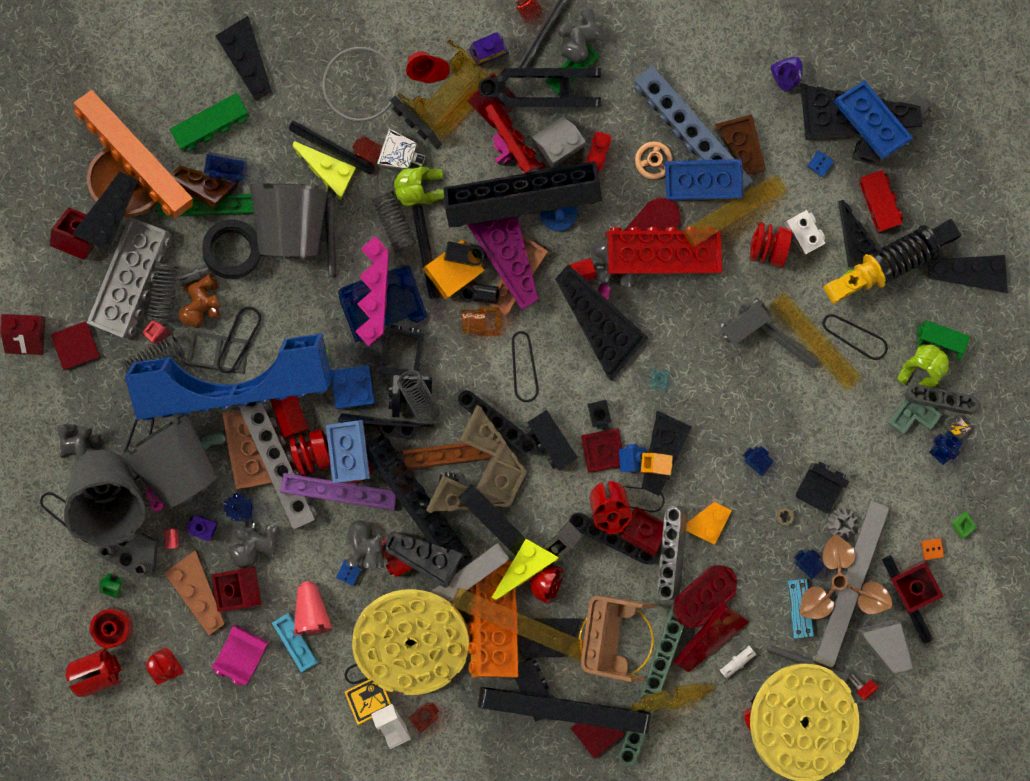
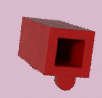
M295 395L287 396L283 400L270 399L284 438L308 429L298 398Z

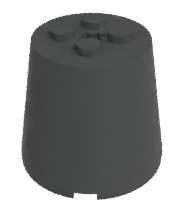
M250 184L260 255H271V258L287 259V256L294 259H306V256L318 255L328 185Z
M188 414L178 417L179 422L173 424L171 421L133 446L135 450L132 452L127 450L121 455L122 459L168 509L180 503L182 505L192 500V496L196 493L201 494L209 488L208 485L217 478Z
M96 450L84 454L74 463L71 469L64 509V520L67 529L76 539L80 538L92 546H112L131 538L144 522L145 505L128 464L120 455L112 451Z

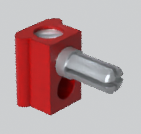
M851 674L853 679L850 676L848 677L858 690L856 692L863 701L879 689L871 679L863 685L854 674Z

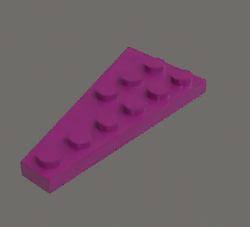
M518 217L502 218L497 221L490 220L479 224H467L521 310L523 311L539 301Z

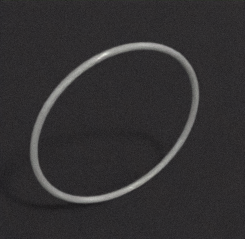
M353 47L337 54L326 67L323 76V93L329 106L338 115L352 121H368L382 115L392 103L389 102L385 109L369 118H351L340 113L329 101L325 88L326 75L331 64L340 55L351 50H368L380 55L389 64L394 75L395 88L392 98L396 96L397 76L391 62L380 52L367 47Z

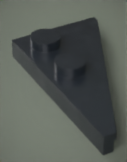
M840 200L838 204L848 267H854L858 264H863V256L875 253L877 249L861 222L857 221L852 214L853 210L850 206L846 204L845 200Z

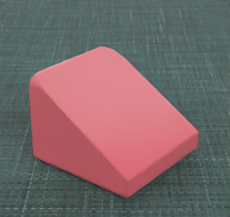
M151 321L142 332L152 343H158L159 346V340L163 343V338L166 339L171 333L161 323Z
M164 529L165 548H178V529Z

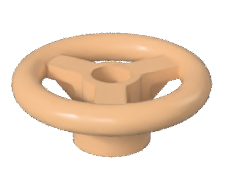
M648 142L642 145L636 153V168L641 175L648 179H660L665 176V166L662 164L663 157L659 152L660 149L665 152L667 161H673L670 149L663 143ZM654 147V150L649 153L647 160L641 161L643 152L648 148ZM656 157L658 159V162L653 163L651 161V158ZM650 165L657 167L661 172L652 174L645 171L643 167Z

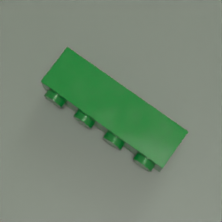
M236 92L169 130L180 150L191 152L197 148V144L213 140L215 134L228 132L231 129L230 126L236 123L237 125L243 124L248 120L247 117L250 114Z

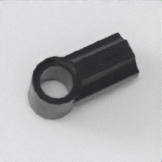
M470 281L459 290V297L466 303L476 301L497 304L500 290L499 286L482 285ZM467 289H470L473 292V295H470L467 292Z

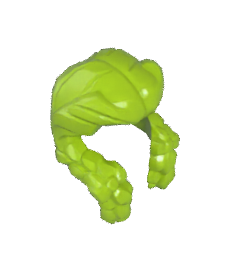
M423 166L402 170L394 181L395 194L401 204L409 207L417 203L431 205L433 202L444 199L443 189L424 193L421 185L422 179L442 180L443 170L430 169Z
M921 345L917 348L916 354L902 365L903 369H901L897 380L905 384L914 371V366H918L926 370L930 375V378L926 377L918 384L935 387L949 370L948 357L935 345Z

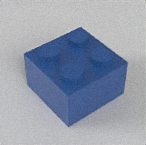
M370 365L331 370L336 409L375 404Z

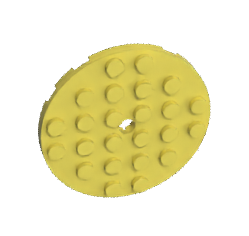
M415 589L394 591L370 603L359 616L352 638L353 655L361 672L368 679L377 683L378 687L389 692H403L404 695L425 694L448 684L463 668L469 646L467 625L460 612L446 599L431 592ZM410 638V640H414L416 644L413 646H409L405 642L408 641V639Z
M802 663L784 667L764 682L753 702L750 729L757 753L772 771L794 781H817L832 772L835 773L843 766L845 759L855 747L859 733L857 703H854L851 695L852 691L843 679H840L833 671L825 667ZM804 717H807L809 723L808 726L804 728L800 721H802Z

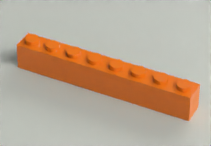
M90 90L74 102L75 116L80 121L83 120L86 123L87 129L99 137L100 143L112 151V156L124 164L125 170L130 175L133 174L139 179L138 184L140 187L146 188L149 191L150 197L153 201H158L162 205V210L166 215H171L176 219L193 206L192 197L93 90Z

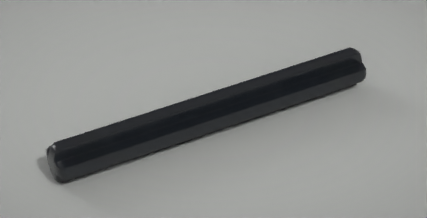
M292 121L289 125L291 132L369 175L373 172L374 165L295 121Z
M417 205L412 207L424 268L433 259L423 207ZM424 271L429 298H439L438 289Z
M891 555L882 559L890 578L900 573ZM919 610L908 613L924 644L931 642L933 638Z

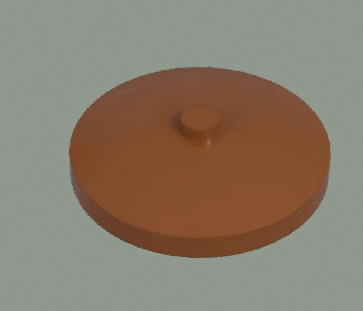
M109 148L97 154L87 171V187L94 203L97 202L120 171L129 174L125 170L124 164L112 156V151ZM137 183L123 217H134L151 210L158 201H153L149 191L146 188L140 187Z

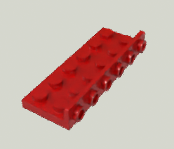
M620 227L610 228V231L605 232V237H607L608 274L722 273L721 230L715 231L714 227H705L703 231H696V227H687L685 231H678L677 227H668L666 231H659L658 227L647 228V231H640L639 227L629 228V231H622Z

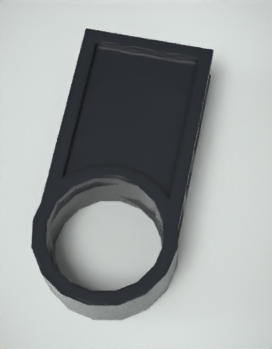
M448 241L444 260L476 267L483 262L484 252L479 247ZM476 250L480 253L481 260L477 264L469 261V251Z

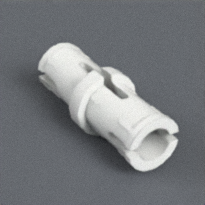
M747 646L745 650L737 656L734 655L732 660L720 669L721 673L728 679L737 670H742L744 668L743 665L756 656V653L750 646Z

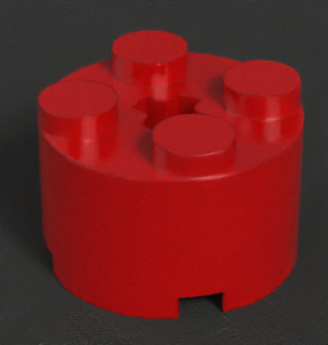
M112 607L100 611L93 617L89 631L97 645L103 648H114L129 639L132 634L133 623L131 616L126 611ZM113 624L115 630L111 631L108 625Z

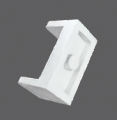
M393 704L371 714L377 730L380 729L390 749L411 740L407 727Z

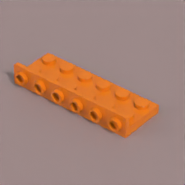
M506 561L467 590L470 596V603L468 605V614L470 615L468 633L471 636V642L469 643L468 651L471 654V662L469 663L471 678L518 677L516 587L497 600L492 598L513 561Z

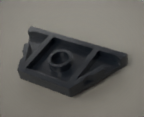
M517 618V644L523 656L563 657L580 623V618Z

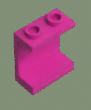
M234 625L216 662L211 668L215 669L214 673L222 677L226 675L232 678L231 681L234 684L242 686V684L246 685L249 682L269 642Z

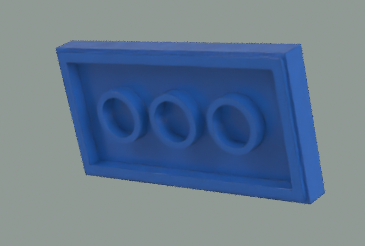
M865 80L834 100L836 106L881 160L912 141L913 137Z
M742 159L665 161L666 199L743 198Z

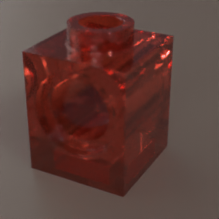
M519 0L516 2V9L525 23L542 14V8L537 0Z
M362 135L361 139L357 138L355 141L353 153L375 166L383 147Z
M426 701L409 716V720L422 733L439 718L437 714L439 709L434 703L429 704ZM428 711L431 718L423 720L420 717V713Z

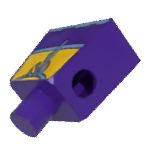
M498 32L474 41L469 48L476 67L509 54L504 39Z

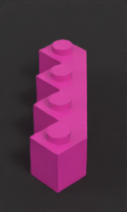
M376 236L361 248L373 264L359 276L370 288L371 292L357 304L370 319L355 332L368 346H371L385 333L390 252Z

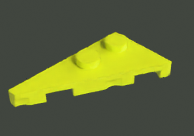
M294 141L292 147L295 149L296 154L300 158L303 157L309 164V168L341 200L356 167Z
M525 539L492 598L497 600L505 596L509 591L520 586L559 558Z

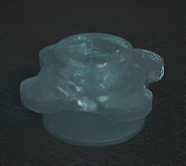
M657 369L651 370L650 387L666 389L668 387L667 377H669V372L666 370L663 372L657 371Z

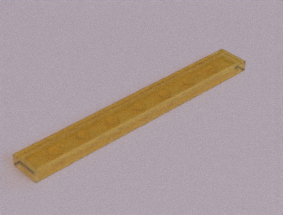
M458 587L451 606L581 661L584 641Z

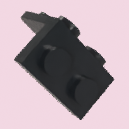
M394 375L393 386H389V397L391 398H389L388 409H392V417L400 418L401 403L408 402L397 385L400 375ZM405 376V377L401 380L400 384L402 383V381H403L405 378H407V377H409V376ZM421 376L432 394V378ZM410 377L403 382V384L410 379L418 377ZM411 380V381L407 382V383L405 384V386L408 385L409 383L413 382V381H419V380ZM418 382L410 384L409 386H407V388H409L413 384H417Z
M819 461L818 464L811 463L795 496L818 510L829 513L842 488H847L850 481L845 479V474L837 470L833 473L828 470V465Z

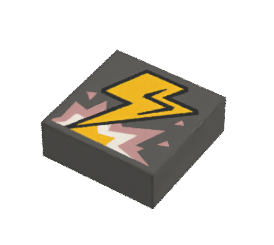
M957 415L944 427L956 442L972 430L960 415Z

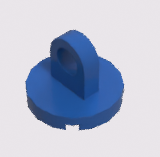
M566 207L555 211H542L539 214L542 223L547 228L560 232L567 230L574 224L578 210L577 207Z

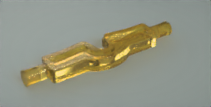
M698 683L675 687L672 700L670 699L669 692L662 690L642 697L640 702L632 703V710L635 712L644 709L649 712L660 708L676 709L687 701L702 698V693L713 691L711 683L702 686Z

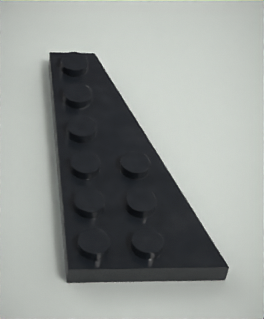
M800 83L806 140L860 134L834 103V100L844 94L845 91H835ZM880 98L904 128L922 127L921 106L898 101H887Z
M567 265L555 280L606 376L612 381L648 337L580 274Z

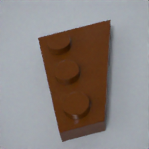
M752 114L715 124L735 157L742 159L743 169L748 175L766 171Z
M179 166L171 173L172 177L187 193L213 208H216L238 186L237 181H223L221 177L215 175L212 178L203 175L201 171Z

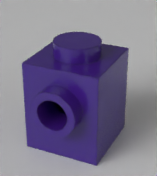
M194 515L193 518L190 517L186 528L189 529L188 534L211 541L218 522L200 515Z

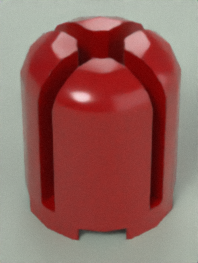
M608 481L611 498L607 499L604 484L601 482L590 493L593 521L596 528L598 527L606 531L607 534L620 533L624 531L630 520L632 521V512L626 490L621 484L615 481ZM610 513H614V519H610Z
M103 648L95 653L72 661L66 667L65 676L67 682L98 669L100 670V673L69 686L70 690L77 697H87L121 683L122 680L119 681L118 672L122 671L116 655L111 656L107 651L109 648Z

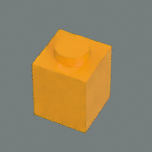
M642 453L641 472L671 475L673 456L658 453Z

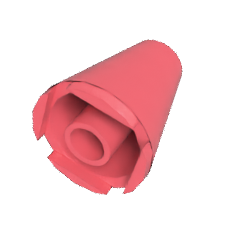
M312 581L302 582L301 586L297 588L294 635L303 636V632L312 635L327 632L329 629L332 630V623L317 584H313Z

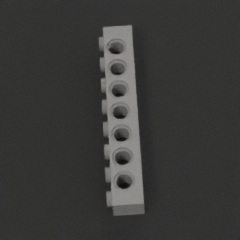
M268 401L263 403L256 402L254 406H249L248 404L238 406L293 529L316 520L315 515L318 513L315 506L309 504L308 497L280 493L283 477L278 471L280 466H286L288 474L301 475L298 469L294 470L291 464L293 463L290 451L286 452L284 448L286 442L283 435H278L276 430L278 424L275 417H270L268 410H270ZM258 413H262L265 418L261 424L255 421V416ZM267 430L272 433V439L268 442L263 439V433ZM273 448H278L280 451V456L277 459L271 456ZM297 500L302 501L304 504L302 511H297L294 508Z

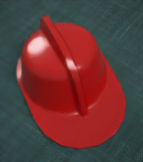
M418 51L412 56H408L406 74L412 80L431 84L445 80L449 75V64L444 59L431 56L424 51Z
M167 648L154 652L145 664L148 673L157 685L184 674L181 665Z

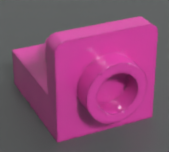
M497 133L492 137L495 141L493 145L499 153H503L495 161L499 165L501 163L504 165L512 160L513 157L507 148L506 141Z

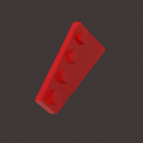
M500 104L488 105L485 108L488 112L487 116L498 128L499 136L506 141L509 152L516 157L519 168L525 173L544 169L546 167L543 162L539 163L534 157L536 152L532 147L529 148L524 144V136L521 132L512 128L514 123Z

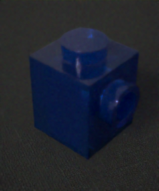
M757 446L749 447L742 455L745 457L742 461L759 476H762L774 462L768 456L769 452L762 446L759 448Z
M801 549L794 556L796 560L793 563L810 579H813L825 567L819 560L821 556L813 549L811 551L808 549L803 551Z

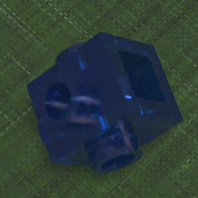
M948 430L943 435L940 433L932 441L934 445L929 453L944 465L950 459L954 460L960 454L959 448L963 443Z
M233 493V497H228L227 501H224L223 511L226 512V517H231V521H243V518H252V498H245V494ZM237 504L240 506L239 511L236 509Z

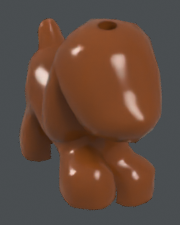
M211 274L204 276L200 281L190 286L183 287V290L187 291L191 296L192 302L182 307L179 312V319L182 324L197 329L203 324L204 313L208 312L211 318L220 317L219 308L221 304L218 296L210 297L207 293V290L219 288L216 278Z

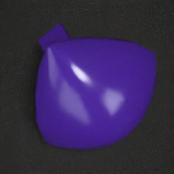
M799 57L786 58L770 66L777 85L784 92L791 91L801 80L803 65Z

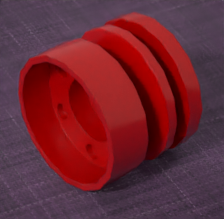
M759 222L751 239L750 261L755 262L758 254H760L759 263L762 264L766 256H769L770 266L783 268L791 243L792 229L779 226L776 233L773 234L772 224H768L765 232V223Z
M322 428L309 432L310 441L308 442L303 435H299L300 444L296 437L290 438L291 456L301 476L307 475L306 466L310 473H314V463H317L320 470L331 467L328 442Z

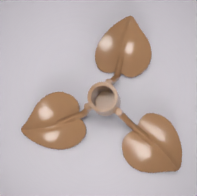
M835 534L827 542L823 551L825 566L831 570L838 568L837 575L832 578L833 587H831L828 594L820 587L807 589L801 600L799 614L809 619H820L828 616L834 608V602L829 597L834 590L844 591L847 588L861 594L858 598V605L867 614H878L892 608V600L887 590L879 583L867 582L863 586V591L849 584L848 579L841 574V567L848 568L853 564L855 551L847 541L838 534Z

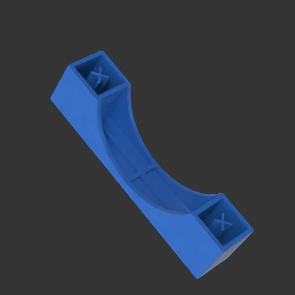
M322 333L284 339L274 363L259 376L242 383L215 384L203 381L184 371L176 364L172 357L135 362L125 376L136 420L143 419L144 421L158 416L167 418L177 413L186 415L197 410L205 412L216 407L225 409L230 405L236 404L244 406L249 404V402L255 401L263 403L268 401V399L274 398L276 400H283L287 396L295 395V397H302L307 393L313 392L314 394H321L328 390L332 378Z

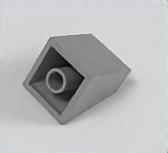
M564 117L531 137L552 169L583 150L586 143L576 126Z
M890 620L856 629L859 636L887 670L894 674L896 673V675H904L908 673V670L913 669L901 623Z

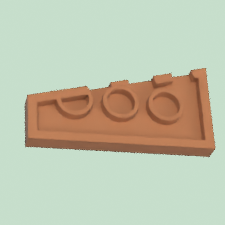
M522 235L532 276H534L549 252ZM500 279L497 285L499 286L500 297L498 303H491V306L508 316L516 304V300L503 280Z
M241 411L223 413L235 488L240 489L272 483Z
M195 550L164 574L207 634L210 635L223 626L225 621L221 612L217 611L215 597L198 553Z

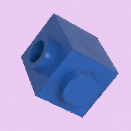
M627 444L625 449H619L620 472L641 471L642 453H646V447H638V444Z

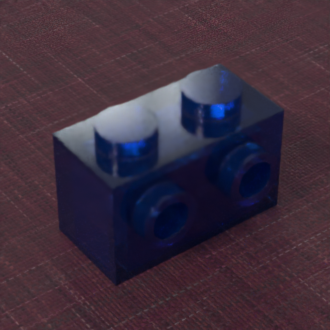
M209 152L206 154L204 173L209 174V177L212 178L227 177L229 181L239 182V180L245 178L248 159Z

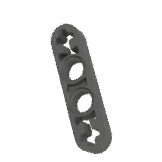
M913 384L905 390L906 400L914 404L963 414H970L978 407V401L974 396L919 384ZM915 390V393L920 395L914 397L915 395L911 391ZM929 393L936 395V402H932L929 399ZM947 396H950V397L953 398V400H954V405H953V406H951V405H949V404L947 403V401H946ZM968 401V404L971 405V407L968 408V405H967V404H961V405H959V404H960V403H965V402Z

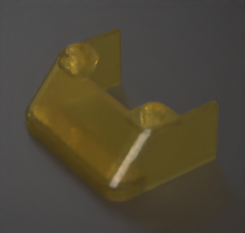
M450 39L447 43L456 52L449 63V68L453 74L429 100L423 96H417L410 101L401 93L397 95L439 137L448 135L468 114L472 106L466 100L478 89L479 82L484 78H488L468 52Z

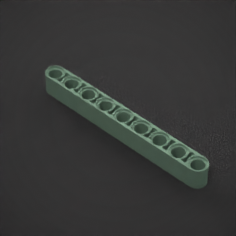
M674 602L669 609L634 710L651 713V717L684 628L674 616ZM671 623L678 625V630L675 633L668 631V626ZM666 641L671 642V649L663 651L661 648L662 644ZM657 660L665 661V666L662 669L655 668ZM651 678L658 679L659 683L656 687L648 685ZM645 696H650L652 702L649 705L642 704V699ZM626 731L618 754L622 764L630 766L635 763L645 737L644 733H638L639 739L633 742L629 740V736L637 732ZM631 751L633 756L631 759L625 760L622 757L623 753Z

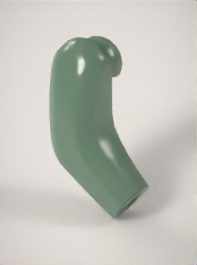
M223 432L209 433L200 437L205 450L213 445L227 443L226 434Z

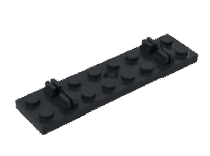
M381 434L366 445L368 460L381 478L388 484L430 543L465 553L456 571L457 573L473 558L469 549L460 540L463 534L459 533L456 535L460 531L459 528L457 530L452 529L440 511H433L432 513L426 511L431 499L425 492L424 487L416 480L413 472L403 462L406 455L400 457L404 452H396L390 440Z

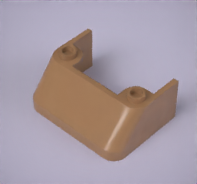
M594 596L591 598L581 657L582 669L587 673L628 682L645 681L644 676L628 673L629 663L625 657L617 655L622 617L631 618L636 614L637 607L655 608V604L608 596Z

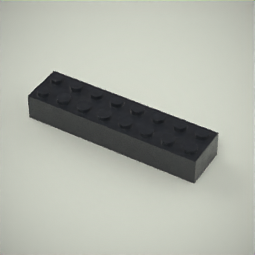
M595 161L443 187L449 228L473 223L479 224L490 220L497 221L508 217H519L525 214H537L548 210L555 211L560 208L576 207L583 204H595L602 201Z

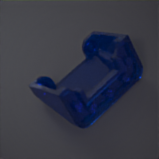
M403 265L388 270L385 326L406 318L415 323L423 321L428 315L411 267ZM363 280L346 285L338 290L340 304L355 343L359 341L364 342L355 331L370 319L357 304L371 292Z

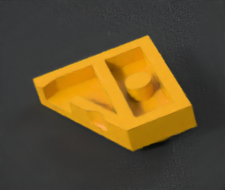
M713 502L687 522L686 531L715 545L732 510Z

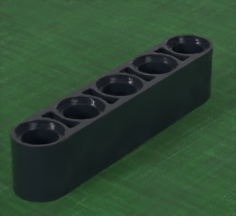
M465 390L459 394V404L471 414H473L476 406L484 405L488 409L486 416L490 422L495 417H500L503 420V425L495 429L519 451L529 455L536 450V442L474 393ZM464 394L472 396V402L468 405L462 403L461 399ZM509 429H516L518 431V437L515 440H510L507 437ZM526 440L533 443V449L529 452L524 451L522 448V444Z
M471 484L458 498L516 556L525 541V537Z
M575 512L569 517L571 524L575 516L582 517L583 523L580 526H574L580 533L647 565L654 562L656 555H651V558L645 561L641 558L644 550L635 545L633 551L626 552L624 545L628 541L620 538L622 533H617V541L611 544L607 542L608 534L606 531L600 529L597 535L590 533V527L595 524L592 518L579 512Z

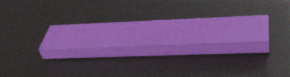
M283 473L280 493L393 511L395 510L397 499L392 490L342 482L333 483L330 480Z

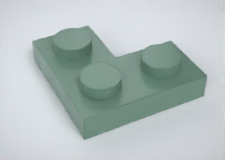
M905 398L887 423L902 434H905L914 420L931 430L942 414L933 407L914 404Z

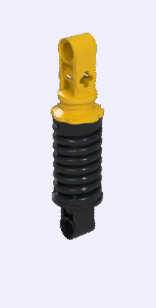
M952 219L945 221L932 230L928 226L922 225L913 233L895 240L894 243L892 242L888 246L876 250L875 253L866 254L863 256V264L854 266V271L829 282L823 289L831 303L836 304L862 288L868 290L873 285L882 288L888 282L893 281V279H897L912 269L922 266L924 262H929L931 258H939L941 256V247L957 240L962 234Z

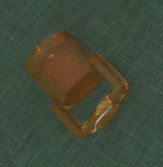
M479 307L476 310H462L463 334H479L480 336L500 335L501 328L503 327V316L500 314L499 307ZM485 313H496L495 327L497 330L485 329Z

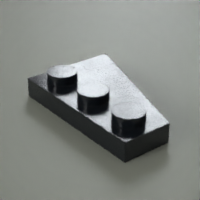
M394 96L390 100L394 106L392 110L399 117L403 115L406 118L404 120L406 124L412 129L415 127L418 130L417 134L424 141L427 139L436 149L442 145L433 130L399 98Z

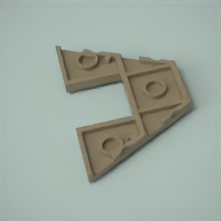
M476 406L460 441L492 455L477 489L494 507H509L527 471L519 463L515 454L509 449L493 423L490 422L482 411V408ZM443 475L426 511L432 513L433 511L469 510L458 498L468 486Z

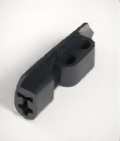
M341 413L338 419L339 423L363 420V425L380 427L381 433L385 436L404 439L413 438L416 435L417 427H433V424ZM384 425H394L393 431L386 433ZM403 427H412L413 432L410 435H404Z

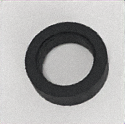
M235 219L222 220L214 224L205 234L202 245L203 259L209 270L224 279H239L250 274L260 259L256 231L247 223ZM232 232L246 238L249 242L251 253L244 263L238 266H226L215 258L212 247L215 240L222 234Z

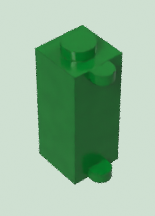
M927 320L923 321L922 324L920 323L916 330L918 335L917 345H921L922 341L956 353V359L958 360L965 353L970 339L969 335Z

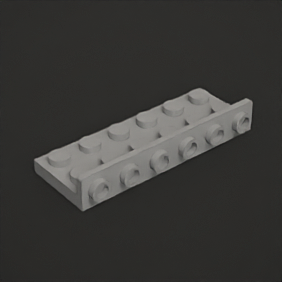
M129 217L87 324L128 340L135 335L137 330L136 324L138 319L143 316L144 304L151 296L150 289L152 284L156 282L153 279L158 278L153 276L158 275L154 271L159 270L155 268V263H164L165 252L172 244V233Z

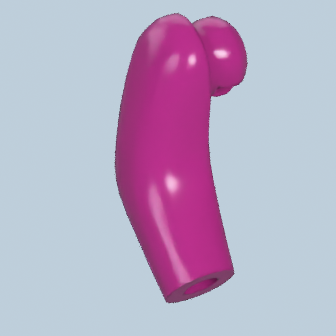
M147 486L146 494L151 509L153 511H160L163 508V503Z

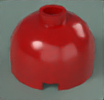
M550 564L529 579L532 594L536 599L547 604L552 603L549 600L551 597L555 599L563 580V578L559 580L560 572L564 574L563 568Z

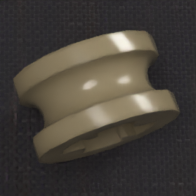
M787 508L779 509L776 513L777 522L781 525L791 524L794 520L793 512ZM784 511H787V515L790 516L789 520H785L786 522H782L780 514H784Z

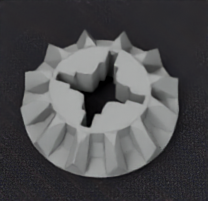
M847 508L836 509L828 518L829 531L833 535L838 534L842 539L850 538L859 527L858 517ZM837 518L841 520L847 519V525L850 529L846 527L840 528L841 524Z

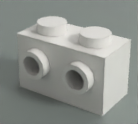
M807 210L784 223L787 228L792 229V238L802 256L824 245V240L826 239L822 230H818L814 224L816 223L815 217L811 212L808 213Z

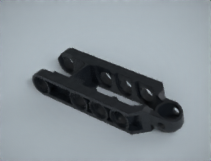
M505 68L496 78L482 79L478 84V92L483 97H496L505 107H601V97H571V78H601V68ZM508 78H560V97H508L505 94V81Z

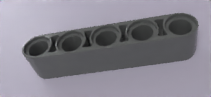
M682 506L669 507L665 511L657 595L664 601L676 599L680 594L688 518L687 510ZM675 510L679 513L677 520L674 518ZM673 529H675L677 532V537L675 539L672 537ZM671 549L675 551L674 558L670 555ZM669 568L673 570L672 577H670L668 574ZM667 587L671 589L670 596L666 593Z

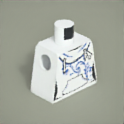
M389 129L377 164L378 166L392 169H410L411 163L423 166L425 155L416 153L417 143Z

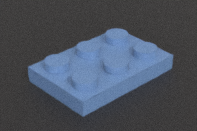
M363 420L326 425L333 483L370 479Z

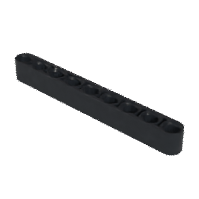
M480 687L477 706L482 709L644 734L649 733L651 713L489 687Z

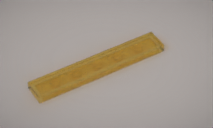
M776 174L744 193L743 198L732 200L685 228L683 232L694 247L781 195L787 189Z
M784 292L769 304L846 390L861 377Z

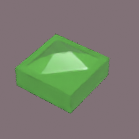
M963 512L950 523L960 539H964L977 528L967 512Z

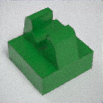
M108 573L99 583V593L118 599L122 578L118 577L116 582L110 581L111 574Z

